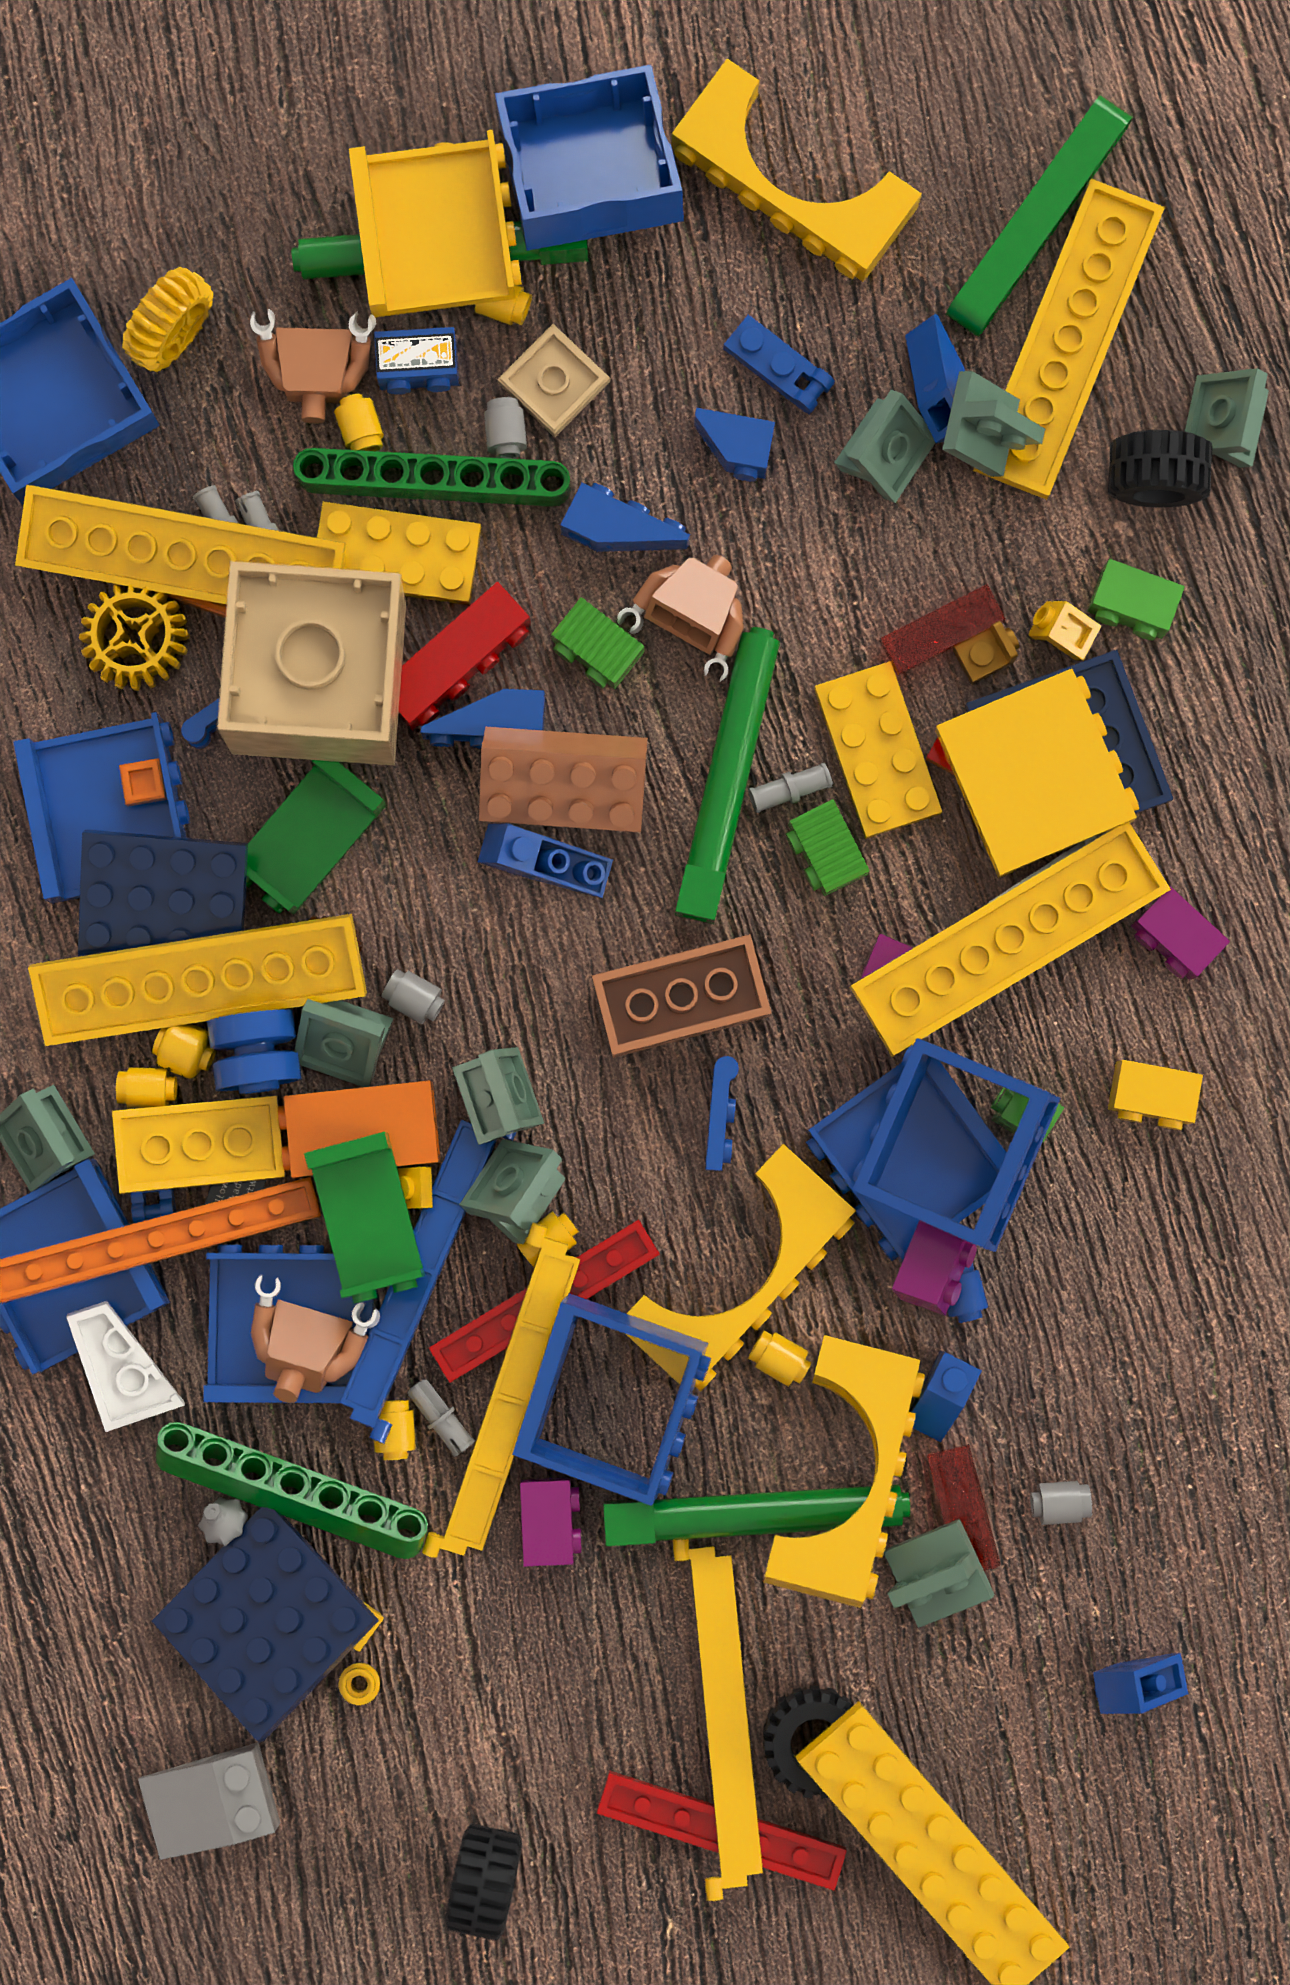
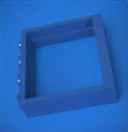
M916 1038L914 1045L908 1047L902 1059V1067L904 1069L898 1083L893 1084L887 1094L886 1106L888 1107L882 1121H878L871 1131L869 1139L871 1147L866 1158L862 1159L855 1169L853 1176L855 1184L852 1190L979 1247L996 1252L1061 1098ZM931 1058L1030 1098L975 1229L877 1187Z
M569 1293L560 1303L512 1455L652 1506L659 1493L667 1494L674 1472L667 1470L671 1456L678 1458L682 1450L686 1434L681 1433L680 1429L684 1418L691 1420L699 1396L692 1394L696 1380L704 1381L711 1358L705 1356L709 1343ZM579 1317L689 1356L650 1478L540 1439Z

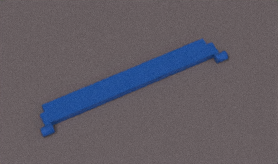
M461 1120L432 1186L433 1208L422 1209L413 1230L425 1276L416 1279L418 1287L394 1293L392 1285L389 1286L379 1309V1322L371 1328L361 1356L340 1400V1404L353 1409L350 1419L373 1428L369 1438L382 1444L385 1443L392 1424L378 1418L466 1214V1211L459 1204L488 1162L497 1141L496 1139L478 1145L472 1124ZM516 1132L502 1138L513 1141Z

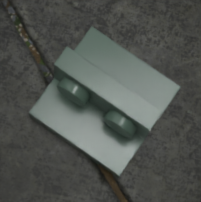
M1255 368L1197 375L1185 432L1196 434L1212 443V455H1216L1240 468L1253 467L1269 390L1265 388L1268 374Z
M961 371L957 379L942 450L990 477L1004 476L1009 449L1022 450L1025 448V445L1042 444L1045 428L1017 412L1020 399L973 371Z
M890 390L884 400L879 398L875 400L834 463L842 472L869 481L884 499L896 503L936 442L924 419L903 393Z
M307 999L301 1013L294 1052H298L301 1066L362 1087H370L374 1079L378 1057L391 1030L393 1018L342 1000L319 1003Z
M518 1047L493 1049L478 1055L479 1058L452 1067L478 1145L545 1124Z
M54 1085L37 1093L32 1089L21 1094L0 1113V1141L30 1192L46 1185L55 1176L73 1168L95 1154Z
M502 1139L459 1205L470 1215L489 1219L512 1242L523 1245L532 1223L539 1221L566 1179L557 1170L562 1158L553 1149Z
M960 1519L891 1546L884 1551V1555L897 1581L887 1594L894 1609L905 1604L908 1605L918 1628L988 1601L995 1595Z

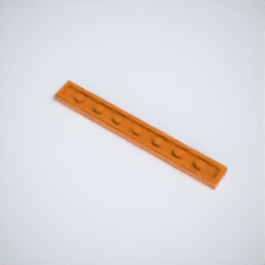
M311 1177L0 1259V1304L320 1218L321 1213Z

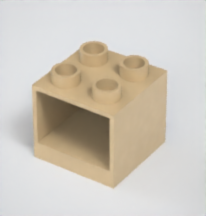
M230 561L218 731L232 754L395 766L406 614L401 573Z

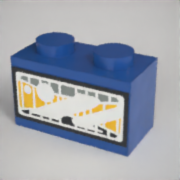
M454 327L374 332L376 375L380 390H387L389 394L401 395L409 393L411 388H427L430 392H445L451 389L450 386H459L457 339Z

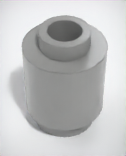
M501 397L488 401L487 410L484 412L487 451L495 454L496 458H518L520 452L527 449L524 411L519 407L518 399Z
M399 969L393 973L381 996L389 1001L388 1006L420 1024H423L427 1018L434 1021L445 1000L440 998L442 989L409 970L404 973Z
M1078 1481L1038 1483L1037 1492L1030 1493L1032 1517H1039L1041 1525L1082 1522V1518L1092 1517V1499L1088 1484L1079 1485Z

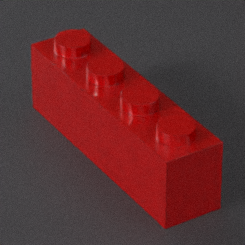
M498 581L402 665L398 715L411 730L418 725L423 726L432 722L440 714L437 708L448 698L452 701L457 700L470 687L467 681L478 672L482 675L489 672L499 662L500 658L497 655L508 645L515 648L530 634V631L527 629L531 626L530 616Z

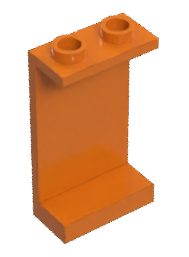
M430 1080L283 1096L284 1105L278 1106L280 1130H287L288 1146H282V1162L284 1171L291 1170V1178L297 1179L313 1176L312 1170L307 1167L304 1153L384 1131L389 1135L397 1167L441 1163L433 1082Z

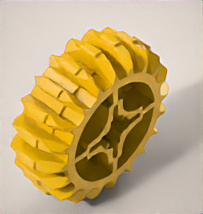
M178 267L168 271L164 277L158 278L156 284L149 288L144 298L140 299L138 307L132 311V318L126 323L127 329L123 333L122 348L132 358L131 360L141 368H146L150 372H158L169 367L173 360H178L179 355L187 349L198 331L202 329L204 320L209 317L208 311L212 307L213 291L211 286L204 282V278L196 272L192 273L187 268Z
M114 584V597L109 598L105 592H100L99 598L103 602L100 608L93 603L88 605V609L95 615L94 618H81L82 625L91 629V631L79 634L81 642L89 644L81 650L82 655L85 658H93L89 667L93 672L102 670L100 678L104 682L108 683L115 677V686L119 689H123L126 686L128 679L134 691L140 690L141 679H144L150 688H154L156 682L153 676L159 674L163 680H169L170 676L165 668L170 665L174 669H179L181 664L174 658V655L187 654V648L177 643L178 641L189 639V632L179 629L187 623V619L183 614H176L180 606L175 600L167 602V593L157 592L154 595V591L147 590L146 586L139 593V588L132 587L131 584L128 586V592L124 593L120 585ZM132 607H144L155 612L151 615L145 613L139 618H130L124 614L123 610ZM113 618L117 625V632L108 641L110 646L105 649L104 634L109 622ZM124 623H127L132 630L135 629L141 638L140 641L145 646L144 650L137 643L131 641ZM164 623V642L156 654L151 642L156 633L160 631L158 627ZM130 654L141 655L146 660L145 663L136 666H125L113 662L118 657L123 659Z

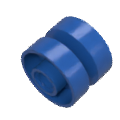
M279 1009L247 1012L207 1021L210 1048L218 1051L234 1050L233 1057L224 1058L212 1064L216 1091L239 1090V1094L260 1093L280 1089L282 1084L302 1080L298 1052L287 1050L275 1051L274 1045L296 1038L293 1010Z

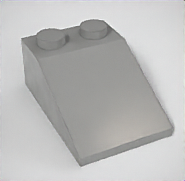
M258 1742L138 1778L160 1860L230 1846L275 1833L281 1823Z

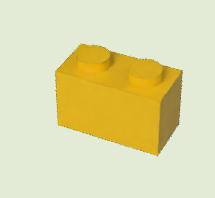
M1128 1060L1117 1061L1108 1110L1118 1111L1117 1119L1142 1123V1117L1144 1116L1158 1119L1157 1126L1182 1130L1183 1124L1195 1123L1203 1075Z

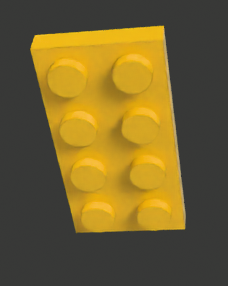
M323 501L317 538L347 543L343 569L401 573L404 596L470 605L482 528L481 524Z
M891 661L816 685L814 691L864 838L867 839L940 815L942 809Z
M277 1096L112 1111L119 1194L285 1177L282 1162Z

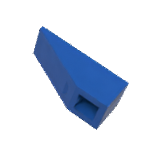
M934 314L906 334L905 337L918 409L935 442L941 443L945 439L959 372L966 370L938 315Z
M581 483L560 525L561 535L596 552L687 549L690 543V534L685 532V526L670 518H664L661 521L649 515L650 510L638 502L631 500L627 504L613 498L614 493L610 489L597 483H593L591 487Z
M502 689L421 726L420 733L423 740H430L431 746L453 747L454 741L470 742V747L481 749L485 727L544 731L545 691Z
M488 824L477 862L514 875L603 898L613 859L511 824Z

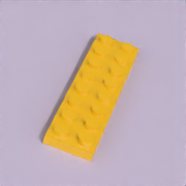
M1092 178L1090 179L1005 390L1020 399L1018 413L1045 428L1042 444L1025 445V448L1022 450L1009 449L1004 476L990 477L976 468L973 471L1040 498L1048 499L1165 207Z
M26 485L15 565L124 586L131 584L132 587L140 589L146 586V589L227 604L230 561L343 569L347 543Z
M1128 822L1112 829L850 986V989L891 1057L913 1045L916 1038H925L1171 889L1132 825Z
M352 914L35 963L28 967L45 1046L204 1022L240 1013L300 1007L305 1005L307 999L326 1003L364 997L367 994Z
M859 1701L795 1756L800 1765L991 1985H1028L1070 1948L1063 1937Z

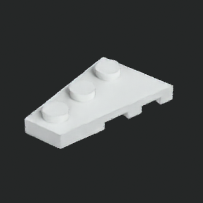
M107 1301L67 1314V1320L105 1432L185 1406L184 1400Z

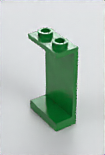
M311 760L314 767L248 843L246 887L250 888L253 883L258 885L266 892L261 899L279 914L286 909L294 915L387 806L384 799L339 762Z
M384 1131L304 1153L307 1167L313 1173L343 1289L339 1290L341 1299L352 1296L353 1303L356 1304L378 1298L376 1289L392 1285L393 1292L397 1293L418 1287L416 1279L424 1277L425 1273L388 1133Z

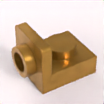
M997 621L988 630L955 646L953 652L972 685L1013 664L1018 657L1016 650L1020 646L1010 627L1004 629L1002 623Z

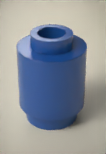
M972 1263L969 1268H964L959 1281L962 1284L960 1296L954 1306L950 1305L947 1311L949 1317L957 1316L959 1323L982 1318L981 1310L988 1308L979 1269L975 1270Z

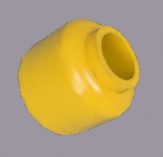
M193 1024L161 1028L155 1039L152 1054L157 1055L159 1067L191 1079L201 1069L205 1071L210 1069L217 1050L210 1048L209 1035L206 1029Z

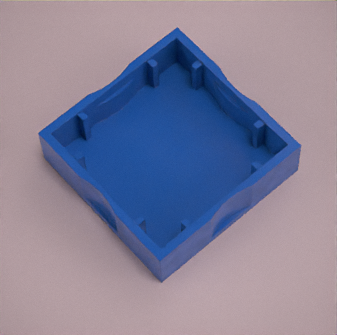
M651 64L596 74L575 82L548 83L495 93L499 127L526 251L684 221L682 187L672 147L663 130L662 106Z
M72 277L26 303L15 314L0 323V473L13 495L22 505H24L26 485L52 489L160 426Z

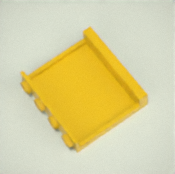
M487 130L488 140L367 155L365 146L349 148L368 301L371 314L374 317L516 299L514 285H522L519 260L510 261L509 246H516L514 222H505L504 207H511L508 182L500 183L498 171L500 168H506L503 143L495 144L493 130Z
M1072 668L936 725L935 732L998 879L1013 873L1014 870L1113 828L1128 822L1132 823L1137 818L1134 812L1139 810L1136 796L1131 787L1124 789L1118 775L1123 772L1120 759L1115 750L1108 752L1102 738L1107 735L1104 722L1099 713L1092 715L1086 701L1091 698L1088 685L1083 676L1076 678Z

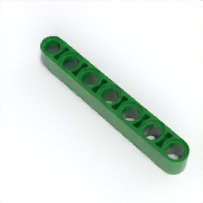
M1101 95L1095 100L954 298L945 314L977 337L983 333L1089 184L1090 179L1094 177L1121 139L1133 119L1131 115Z
M308 448L299 452L293 463L294 473L301 487L307 492L314 494L559 506L566 502L571 492L570 475L567 468L555 461ZM316 463L324 467L322 473L316 478H307L303 475L305 468L310 464ZM350 466H359L364 469L360 478L352 481L346 480L343 474ZM390 468H398L404 472L402 478L393 483L383 480V475ZM430 470H438L443 473V479L435 485H429L422 481L423 476ZM477 472L484 478L478 486L468 487L462 483L465 475ZM511 474L519 475L524 480L522 485L516 489L504 487L502 481ZM552 476L560 478L563 481V486L559 490L551 492L543 488L542 483L546 478Z
M169 1423L159 1431L155 1458L157 1465L166 1473L250 1504L274 1509L280 1515L397 1558H413L422 1549L428 1523L424 1514L413 1507L184 1423ZM172 1444L180 1445L184 1449L182 1451L174 1452L170 1451L166 1447ZM214 1458L220 1460L223 1464L211 1466L205 1460ZM252 1472L258 1474L261 1478L259 1480H249L244 1477V1474ZM284 1487H294L300 1493L291 1495L285 1493L282 1489ZM332 1501L338 1507L328 1509L322 1506L321 1502ZM371 1515L377 1522L366 1523L360 1519V1516ZM408 1529L414 1532L416 1536L411 1538L404 1537L398 1531Z

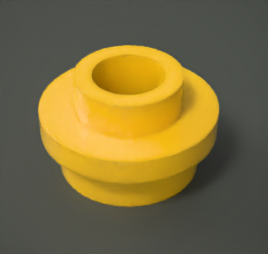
M361 1662L353 1663L346 1667L340 1675L339 1691L342 1697L353 1705L367 1704L379 1692L380 1677L371 1665ZM356 1676L364 1677L367 1681V1688L364 1690L355 1689L352 1684L353 1678Z

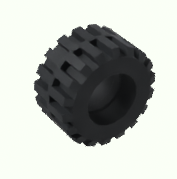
M1144 430L1118 437L1110 443L1108 493L1111 497L1121 502L1142 507H1179L1199 502L1210 496L1212 443L1196 434L1177 430Z
M810 1685V1689L802 1690L799 1687L793 1689V1694L786 1697L784 1694L778 1699L779 1704L775 1709L771 1708L767 1715L768 1721L767 1724H764L763 1747L769 1768L773 1771L774 1777L779 1783H784L790 1792L795 1794L798 1791L802 1793L804 1798L812 1799L813 1795H820L821 1799L829 1798L797 1761L791 1748V1737L799 1725L811 1719H823L833 1724L853 1705L844 1695L840 1696L836 1690L827 1687V1690L820 1689L819 1685Z
M473 1823L465 1830L445 1917L447 1930L498 1941L504 1933L522 1850V1839L519 1833Z

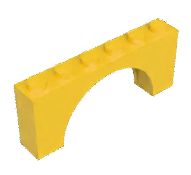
M727 58L672 132L671 147L674 150V155L688 166L695 164L705 171L706 177L715 186L722 189L728 187L738 194L739 201L752 211L759 209L768 215L771 223L781 232L786 234L792 232L801 238L803 245L811 253L817 256L823 254L835 262L834 265L841 274L850 279L856 277L864 282L917 210L922 193L890 171L877 185L867 192L841 202H808L779 190L757 168L749 152L745 136V122L754 101L758 97L759 80Z
M784 1144L754 1174L771 1196L777 1210L780 1225V1245L777 1259L769 1277L761 1288L741 1305L714 1315L691 1316L676 1313L661 1307L646 1295H643L627 1312L629 1315L709 1343L705 1356L711 1358L704 1381L696 1380L694 1386L700 1392L717 1374L712 1367L722 1357L729 1361L744 1345V1342L740 1339L744 1332L750 1326L755 1331L758 1330L770 1317L772 1312L767 1307L776 1297L779 1296L784 1301L799 1285L800 1282L795 1278L805 1266L812 1270L828 1252L822 1247L830 1238L834 1236L840 1240L855 1223L850 1217L856 1210ZM626 1334L675 1381L681 1384L689 1356Z
M824 1335L812 1383L827 1388L842 1397L863 1420L874 1449L875 1473L873 1484L864 1504L849 1520L839 1527L811 1537L791 1538L775 1535L763 1583L858 1608L862 1607L865 1598L873 1599L878 1580V1574L871 1573L874 1557H883L888 1537L887 1533L881 1532L884 1516L892 1517L897 1493L890 1491L893 1476L901 1477L907 1453L899 1451L902 1437L911 1436L916 1413L909 1412L912 1396L920 1397L925 1374L918 1372L919 1359Z

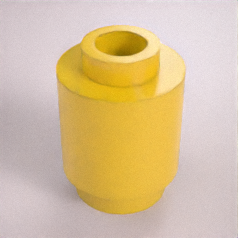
M514 285L516 299L476 304L475 313L508 325H512L513 322L522 325L530 308L532 294L524 292V287Z
M352 394L342 398L339 401L340 406L334 410L346 448L360 451H379L382 449L381 439L384 437L372 399L363 398L362 394Z
M129 1067L127 1071H119L117 1074L116 1100L118 1104H126L127 1108L169 1106L170 1101H176L177 1077H170V1071L167 1069Z
M552 1211L538 1222V1224L548 1227L545 1237L568 1244L567 1251L577 1244L573 1236L579 1231L565 1213L558 1217ZM526 1241L523 1245L517 1243L516 1245L534 1267L540 1247L527 1244Z
M765 1330L759 1336L748 1356L749 1360L756 1363L755 1368L788 1387L793 1380L800 1384L812 1363L806 1359L809 1351L777 1332L770 1334Z
M409 1400L386 1401L378 1419L391 1423L392 1427L384 1444L374 1440V1452L383 1453V1460L407 1459L408 1451L416 1449L413 1410H409Z

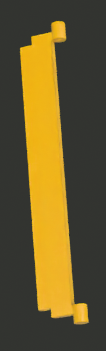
M532 1223L526 1243L540 1247V1251L445 1534L441 1536L437 1533L428 1532L422 1553L426 1556L437 1558L440 1549L464 1556L467 1546L483 1551L514 1459L512 1454L560 1303L570 1293L580 1263L579 1258L566 1255L568 1244L545 1237L548 1227L538 1223Z
M689 1539L672 1540L674 1561L691 1560L721 1877L705 1878L707 1901H717L723 1899L724 1888L748 1886L747 1875L763 1873L732 1555L715 1557V1547L690 1549Z

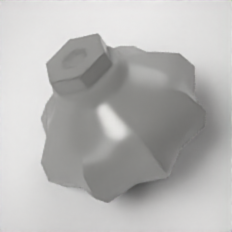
M219 1497L213 1504L204 1507L203 1517L198 1526L204 1533L207 1544L219 1543L227 1546L234 1538L242 1535L243 1525L248 1519V1515L242 1509L240 1500H227Z

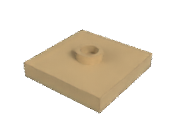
M554 324L497 379L498 384L513 398L518 399L519 404L554 437L610 383V377Z

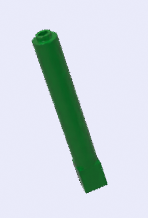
M520 220L513 221L516 246H509L510 261L540 260L541 265L588 261L587 240L526 251ZM360 234L299 239V247L292 248L294 272H301L303 280L365 275Z
M751 627L750 632H743L740 637L675 916L713 925L715 922L780 646V641L773 638L774 632L768 629Z
M899 1484L891 1485L890 1491L897 1493L892 1517L884 1516L882 1527L903 1526V1518L910 1517L909 1493H901ZM872 1486L656 1499L652 1506L634 1499L604 1501L606 1546L653 1544L656 1541L829 1531L842 1525L860 1509L869 1496Z

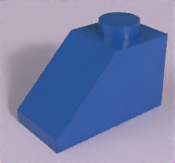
M696 408L694 427L724 470L733 473L734 478L742 481L753 482L757 478L765 479L775 422Z
M940 1350L923 1383L920 1397H916L909 1411L916 1413L913 1428L941 1442L964 1408L982 1371Z
M1181 1653L1116 1663L1093 1672L1095 1694L1098 1698L1100 1714L1144 1713L1188 1694Z

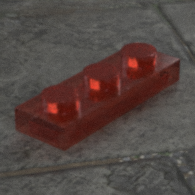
M988 584L881 637L879 642L889 661H891L897 676L990 629L993 623L997 621L1004 623L1006 618Z
M967 1444L929 1453L927 1458L944 1523L948 1524L960 1519L983 1570L998 1568L1001 1563L970 1445Z

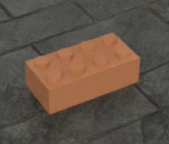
M485 727L481 747L479 821L641 832L648 738Z
M750 934L592 975L613 1058L768 1018L771 1015V1009Z

